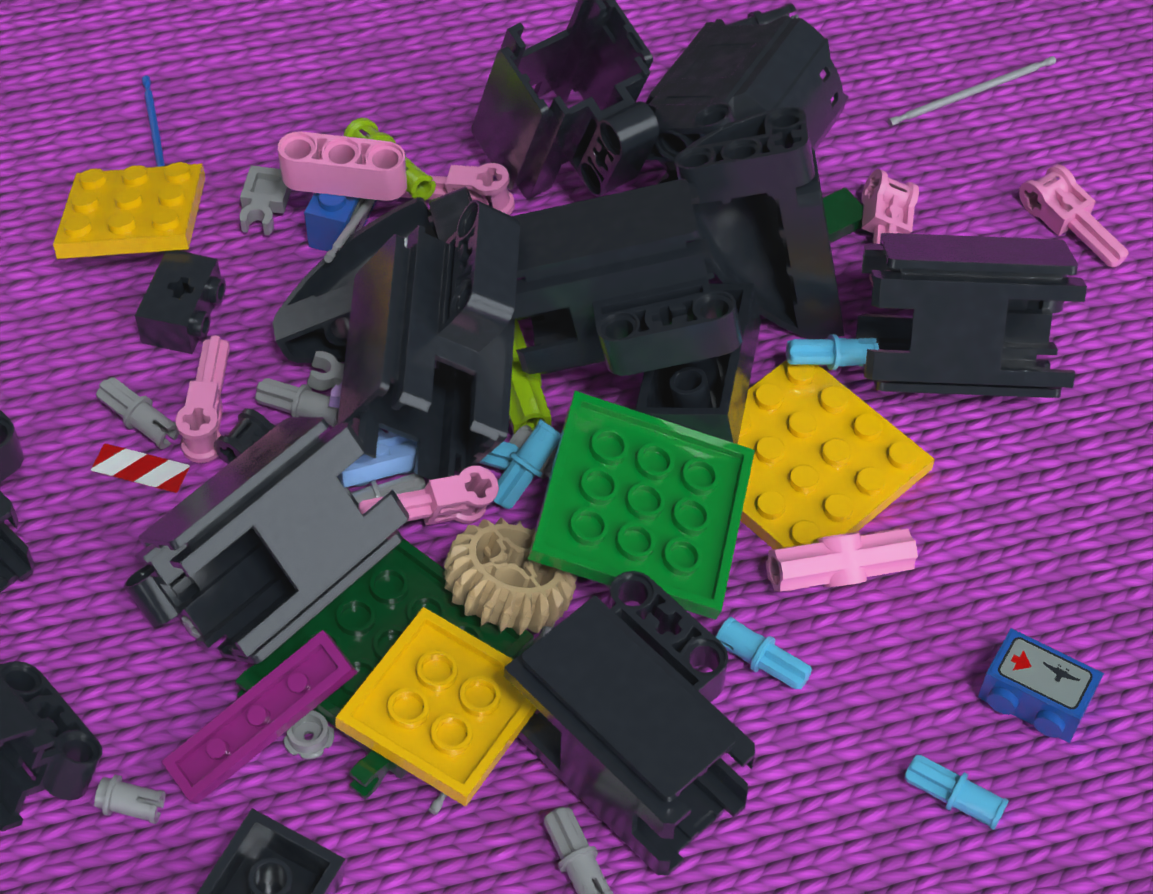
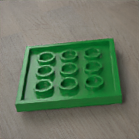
M575 391L570 400L527 559L611 586L613 580L618 575L624 572H641L650 577L686 611L716 620L723 607L755 450Z

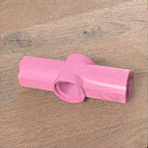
M909 528L877 531L865 535H860L859 532L817 538L816 543L768 550L766 569L768 579L771 581L774 591H792L822 584L824 587H835L866 582L867 577L912 570L915 568L918 553L916 541L912 538Z

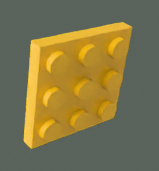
M176 162L168 166L149 168L135 165L122 170L103 171L101 169H89L82 173H76L53 242L57 259L189 249L206 179L203 163L187 164Z
M423 607L335 717V725L337 729L466 807L537 708L504 677V667L513 661L512 658Z

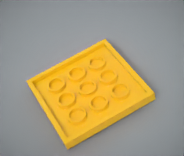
M785 360L748 389L738 445L753 449L755 453L740 521L772 549L816 543L817 538L857 533L929 473L933 468L935 459L820 365H791Z

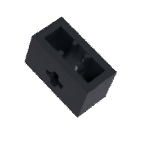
M178 250L165 251L135 314L142 344L193 354L199 339L205 338L209 331L210 315L215 304L219 305L225 295L226 281L224 278H221L218 259Z

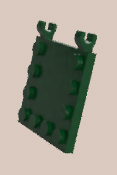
M403 538L395 548L267 658L245 670L236 680V684L242 688L237 693V697L240 698L319 632L324 630L331 636L358 672L313 709L322 714L329 723L336 727L335 717L423 607L513 660L533 645L534 635L526 629L521 635H518L513 628L508 627L500 633L498 626L488 622L481 626V618L477 615L465 616V606L452 603L453 594L445 589V569ZM345 734L368 753L349 772V775L354 778L349 788L364 800L374 793L389 770L400 779L408 773V771Z

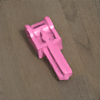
M486 163L479 167L451 165L447 177L431 176L433 178L432 181L436 183L435 191L429 198L431 200L466 186L472 200H478L486 205L492 202L493 208L508 215L515 208L514 197L507 188L510 178L509 173L501 164ZM493 175L497 177V181H494ZM405 191L401 197L412 198V195Z
M1053 165L1046 171L1045 176L1036 181H1026L1020 186L1019 196L1024 208L1031 215L1039 217L1058 236L1070 229L1107 266L1112 268L1118 267L1127 258L1128 250L1091 215L1096 201L1076 183L1069 169L1063 165Z
M876 169L872 172L862 192L864 208L861 229L874 233L873 243L880 244L882 233L910 234L912 232L914 208L919 196L918 185L912 182L903 184L891 179L886 171ZM869 274V279H870V281L872 282V286H873L872 277H871V274Z
M212 335L210 339L203 342L196 381H190L185 406L178 411L175 418L176 428L179 434L183 436L181 440L182 452L187 459L196 463L210 462L219 456L215 451L214 442L221 436L219 432L223 414L221 392L230 345L228 341L220 339V336Z
M470 466L465 468L459 475L429 480L426 487L422 490L396 495L410 515L407 521L424 519L425 525L456 520L463 524H472L479 521L485 514L487 505H490L496 498L499 486L495 475L487 468ZM383 497L361 501L358 504L361 514L363 515Z

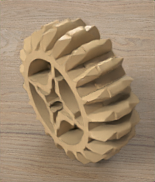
M501 517L495 525L485 519H482L478 526L468 525L462 534H458L456 540L452 542L444 563L445 589L452 592V603L465 606V616L477 615L481 618V626L489 622L497 625L500 633L508 627L513 628L518 635H521L527 628L535 633H539L543 626L553 627L555 622L560 617H563L564 612L570 606L576 588L577 576L528 560L536 528L532 530L525 528L520 520L515 525H511Z

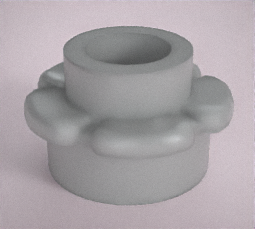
M312 710L286 731L287 736L284 737V744L289 753L292 755L299 754L305 760H312L322 756L324 749L332 746L334 730L328 726V721L322 714ZM309 733L314 735V737L311 740H306L304 738V736Z

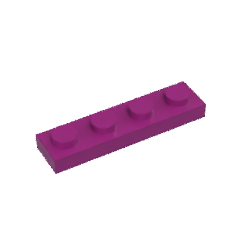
M322 630L161 762L189 802L198 804L358 672L331 636Z

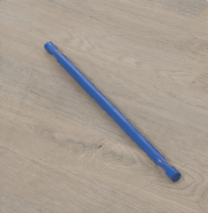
M145 75L142 77V83L145 87L144 95L157 167L165 166L153 93L150 89L151 81L150 77Z

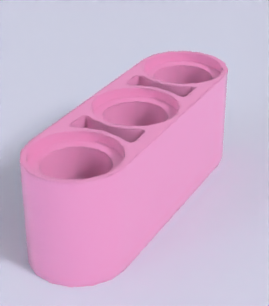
M292 132L282 137L278 143L282 180L290 189L382 201L397 199L407 189L405 152L396 143L311 132Z

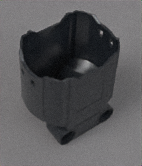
M782 16L768 24L726 26L722 19H716L715 22H706L652 90L645 102L653 111L659 125V136L646 160H658L666 170V173L657 184L678 180L674 162L675 158L695 141L739 119L782 107H798L804 110L810 142L816 150L843 112L846 100L849 98V96L843 93L840 76L831 60L828 39L824 38L812 25L802 18H791L790 16ZM824 69L826 76L822 80L820 73Z

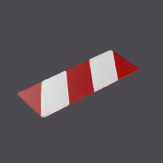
M105 443L91 471L177 493L190 465Z

